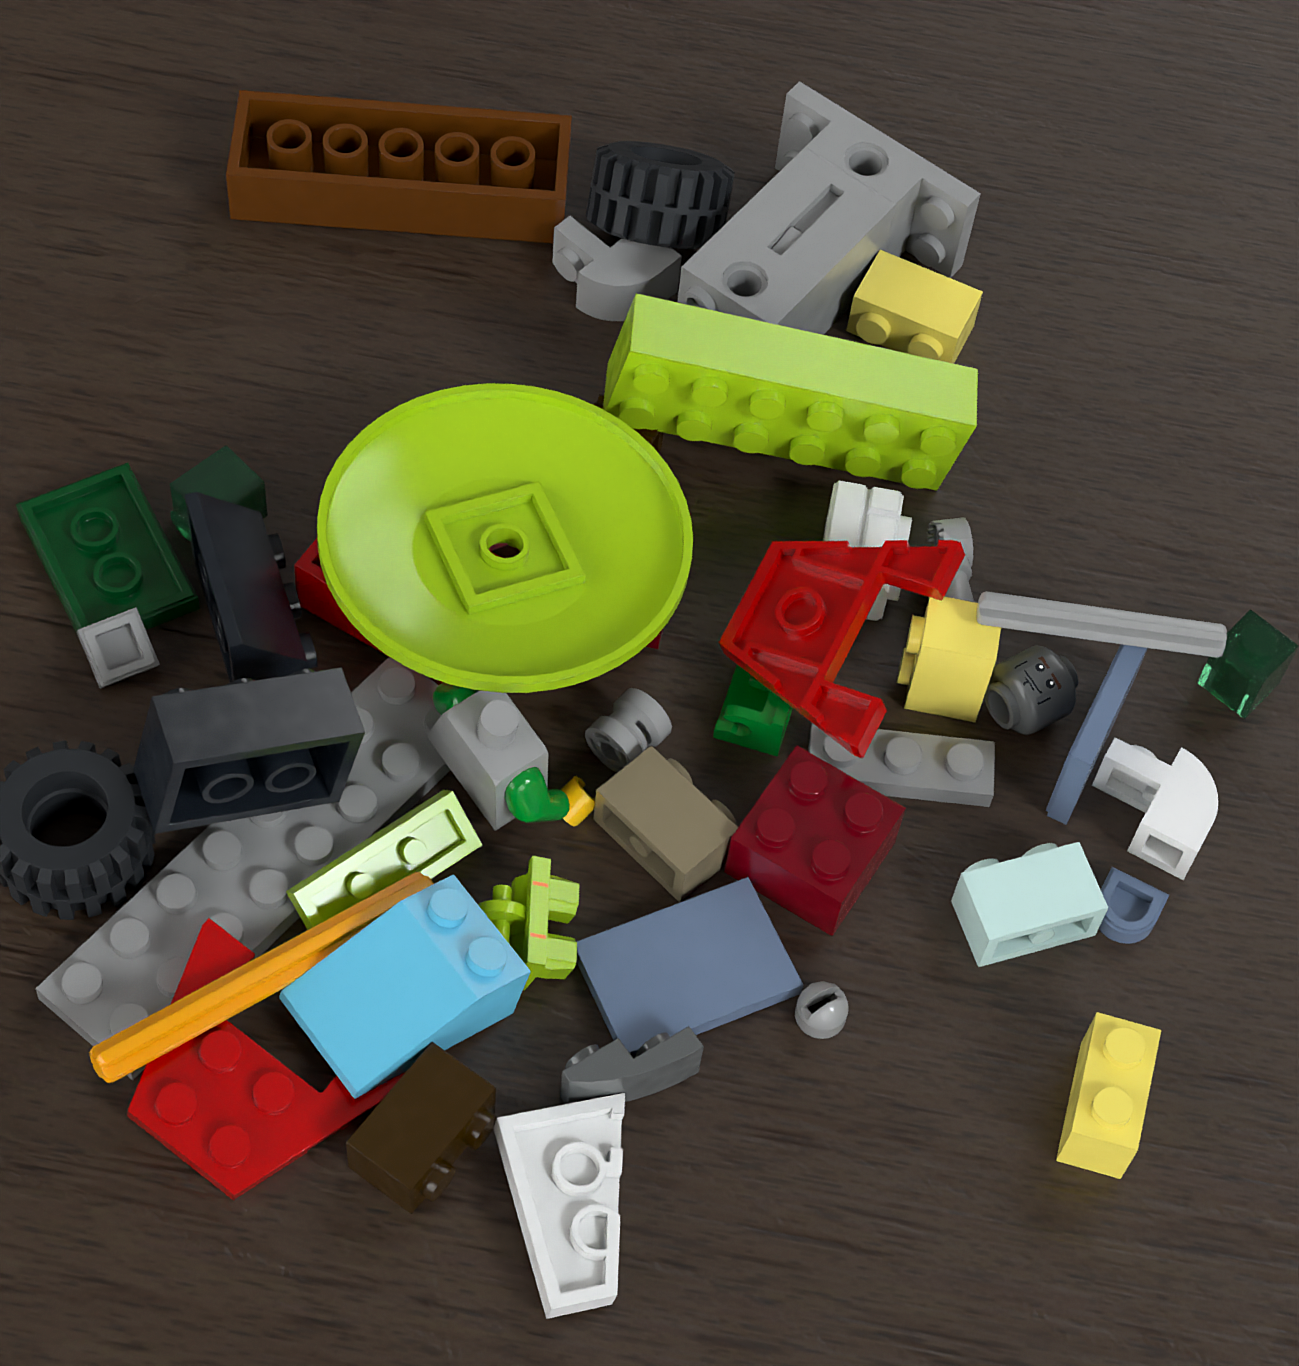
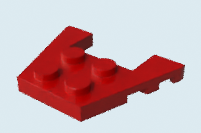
M885 540L882 547H851L848 541H772L726 627L719 645L724 654L851 754L863 759L887 712L881 698L833 682L883 585L888 584L942 601L965 557L962 544L955 540H938L937 546L910 547L908 540Z
M208 918L201 927L171 1004L254 960L255 953ZM225 1020L147 1063L128 1108L127 1117L228 1197L235 1200L306 1154L310 1148L338 1130H343L362 1118L366 1112L377 1106L406 1072L356 1099L353 1098L337 1075L327 1088L320 1093L228 1020Z

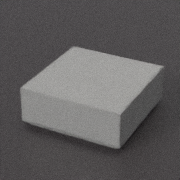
M136 607L77 630V635L100 689L160 665Z

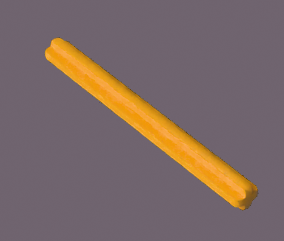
M414 872L93 1046L89 1052L94 1070L107 1083H113L280 991L398 902L433 885V881L429 876H424L420 872Z

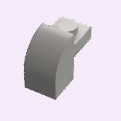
M571 216L554 227L552 263L566 280L577 283L576 308L585 314L606 321H625L636 293L668 300L678 292L682 256L674 249L638 243L623 238L609 247Z

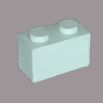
M1080 842L1057 847L1054 843L1042 844L1030 849L1022 857L1000 863L997 859H985L976 862L961 873L951 900L978 967L1095 936L1108 910L1106 901Z

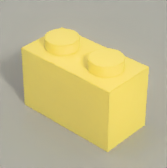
M879 250L853 296L846 331L861 337L871 344H878L894 351L954 364L974 327L983 291Z
M929 597L924 617L912 616L907 644L902 652L897 683L908 685L904 709L976 722L996 663L1001 632L1000 627L981 625L977 622L978 603L944 597L942 601Z
M1096 1012L1080 1045L1056 1161L1118 1179L1122 1178L1138 1151L1161 1030Z

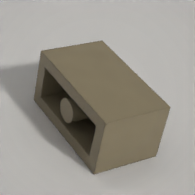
M653 746L647 748L596 790L593 820L677 901L682 902L726 865L730 840L738 829L733 814L720 801H710L693 785L689 773L679 762L671 758L666 760Z

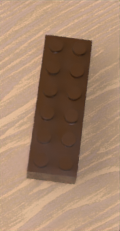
M239 90L226 171L230 219L553 243L554 227L565 220L572 115Z

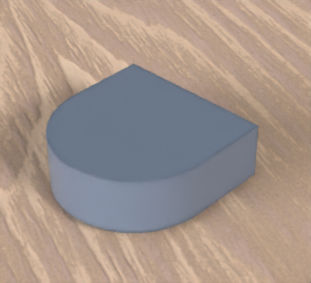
M1112 867L1101 888L1108 910L1099 930L1109 939L1119 943L1130 944L1145 939L1155 926L1169 894Z

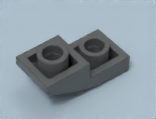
M689 1026L671 1037L667 1032L652 1037L637 1050L636 1058L634 1059L619 1038L601 1049L596 1044L590 1045L580 1050L566 1063L565 1070L562 1071L560 1098L564 1104L625 1093V1102L657 1093L697 1074L704 1046Z

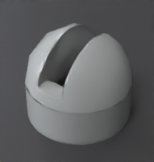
M826 981L811 983L798 997L795 1008L796 1022L800 1029L811 1037L818 1039L833 1037L845 1025L849 1011L848 1001L844 992L836 984ZM825 998L831 1000L813 1014L810 1013L808 1007Z

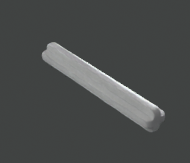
M987 591L981 593L976 613L977 622L986 626L1216 658L1222 656L1227 640V630L1223 624Z

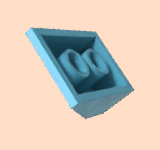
M453 874L398 902L284 988L280 993L279 999L353 1098L356 1099L406 1072L431 1042L446 1050L513 1014L531 971Z

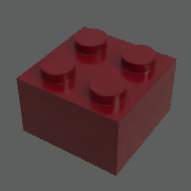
M796 745L731 837L724 873L738 881L749 877L756 892L833 936L895 844L906 808Z

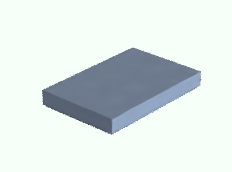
M1120 645L1068 753L1046 808L1048 817L1067 825L1133 685L1148 648Z
M749 877L577 941V964L613 1041L619 1038L633 1059L636 1058L637 1050L646 1041L660 1033L667 1032L671 1037L689 1026L694 1034L698 1035L800 995L803 988V983Z

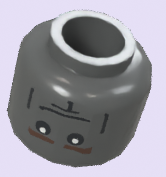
M1032 646L994 666L984 695L986 706L993 719L1002 728H1011L1013 731L1024 735L1033 734L1072 713L1076 703L1075 688H1077L1079 683L1078 675L1073 664L1065 656H1058L1047 647Z

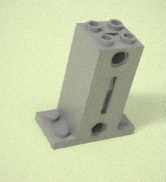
M799 81L786 94L775 168L780 172L681 267L677 302L824 335L852 306L853 296L879 250L900 257L907 251L922 264L932 267L946 277L951 278L963 265L981 193Z

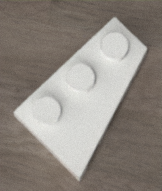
M625 1093L498 1117L494 1125V1133L546 1319L612 1305L617 1296L620 1215L618 1214L619 1177L622 1173L623 1159L621 1124L624 1116Z

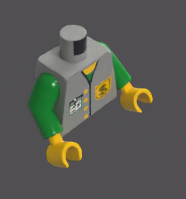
M442 682L436 688L433 694V703L441 717L427 733V738L495 831L514 818L526 823L564 819L571 826L575 827L594 810L595 799L583 789L585 783L577 776H574L561 790L547 789L549 757L547 749L507 693L473 690L450 685Z

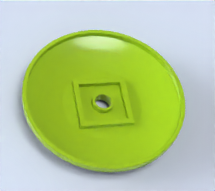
M485 383L443 389L417 397L388 411L364 428L347 445L326 479L317 516V547L327 586L337 605L350 623L384 654L405 667L450 685L498 693H529L576 685L598 677L620 666L646 647L668 623L679 605L686 588L692 561L693 531L686 498L668 464L650 443L622 420L593 404L558 391L518 384ZM507 543L509 546L517 548L520 553L511 558H501L492 554L489 548L494 544Z

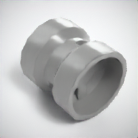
M629 688L614 702L613 713L610 716L599 717L585 731V738L594 755L604 765L618 773L644 752L648 746L656 747L671 733L672 725L668 715L655 699L639 689Z

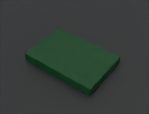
M129 463L16 504L18 516L76 634L77 630L135 607L145 630L200 609L198 596Z

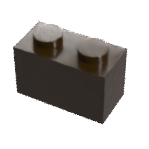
M431 1042L346 1142L348 1167L412 1214L425 1197L433 1202L444 1192L455 1175L456 1168L453 1164L467 1147L473 1150L478 1149L493 1131L498 1118L494 1115L496 1087L434 1042Z

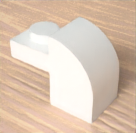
M1114 738L1104 756L1092 786L1145 812L1127 852L1184 880L1217 815L1218 793L1215 782L1203 763L1182 747L1171 766L1157 759L1152 752L1144 747L1129 745Z

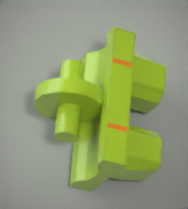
M538 856L530 858L528 873L515 877L512 881V887L496 885L493 887L492 900L478 904L531 972L523 990L536 977L565 979L575 968L577 962V942L575 938L548 933V920L567 924L576 915L579 905V883L550 875L551 859Z

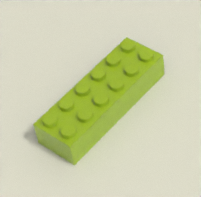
M636 293L608 361L603 410L619 418L633 429H658V432L677 435L689 441H705L737 448L746 453H762L790 459L802 465H818L846 471L859 477L870 476L903 483L915 489L926 488L937 491L977 426L978 369Z

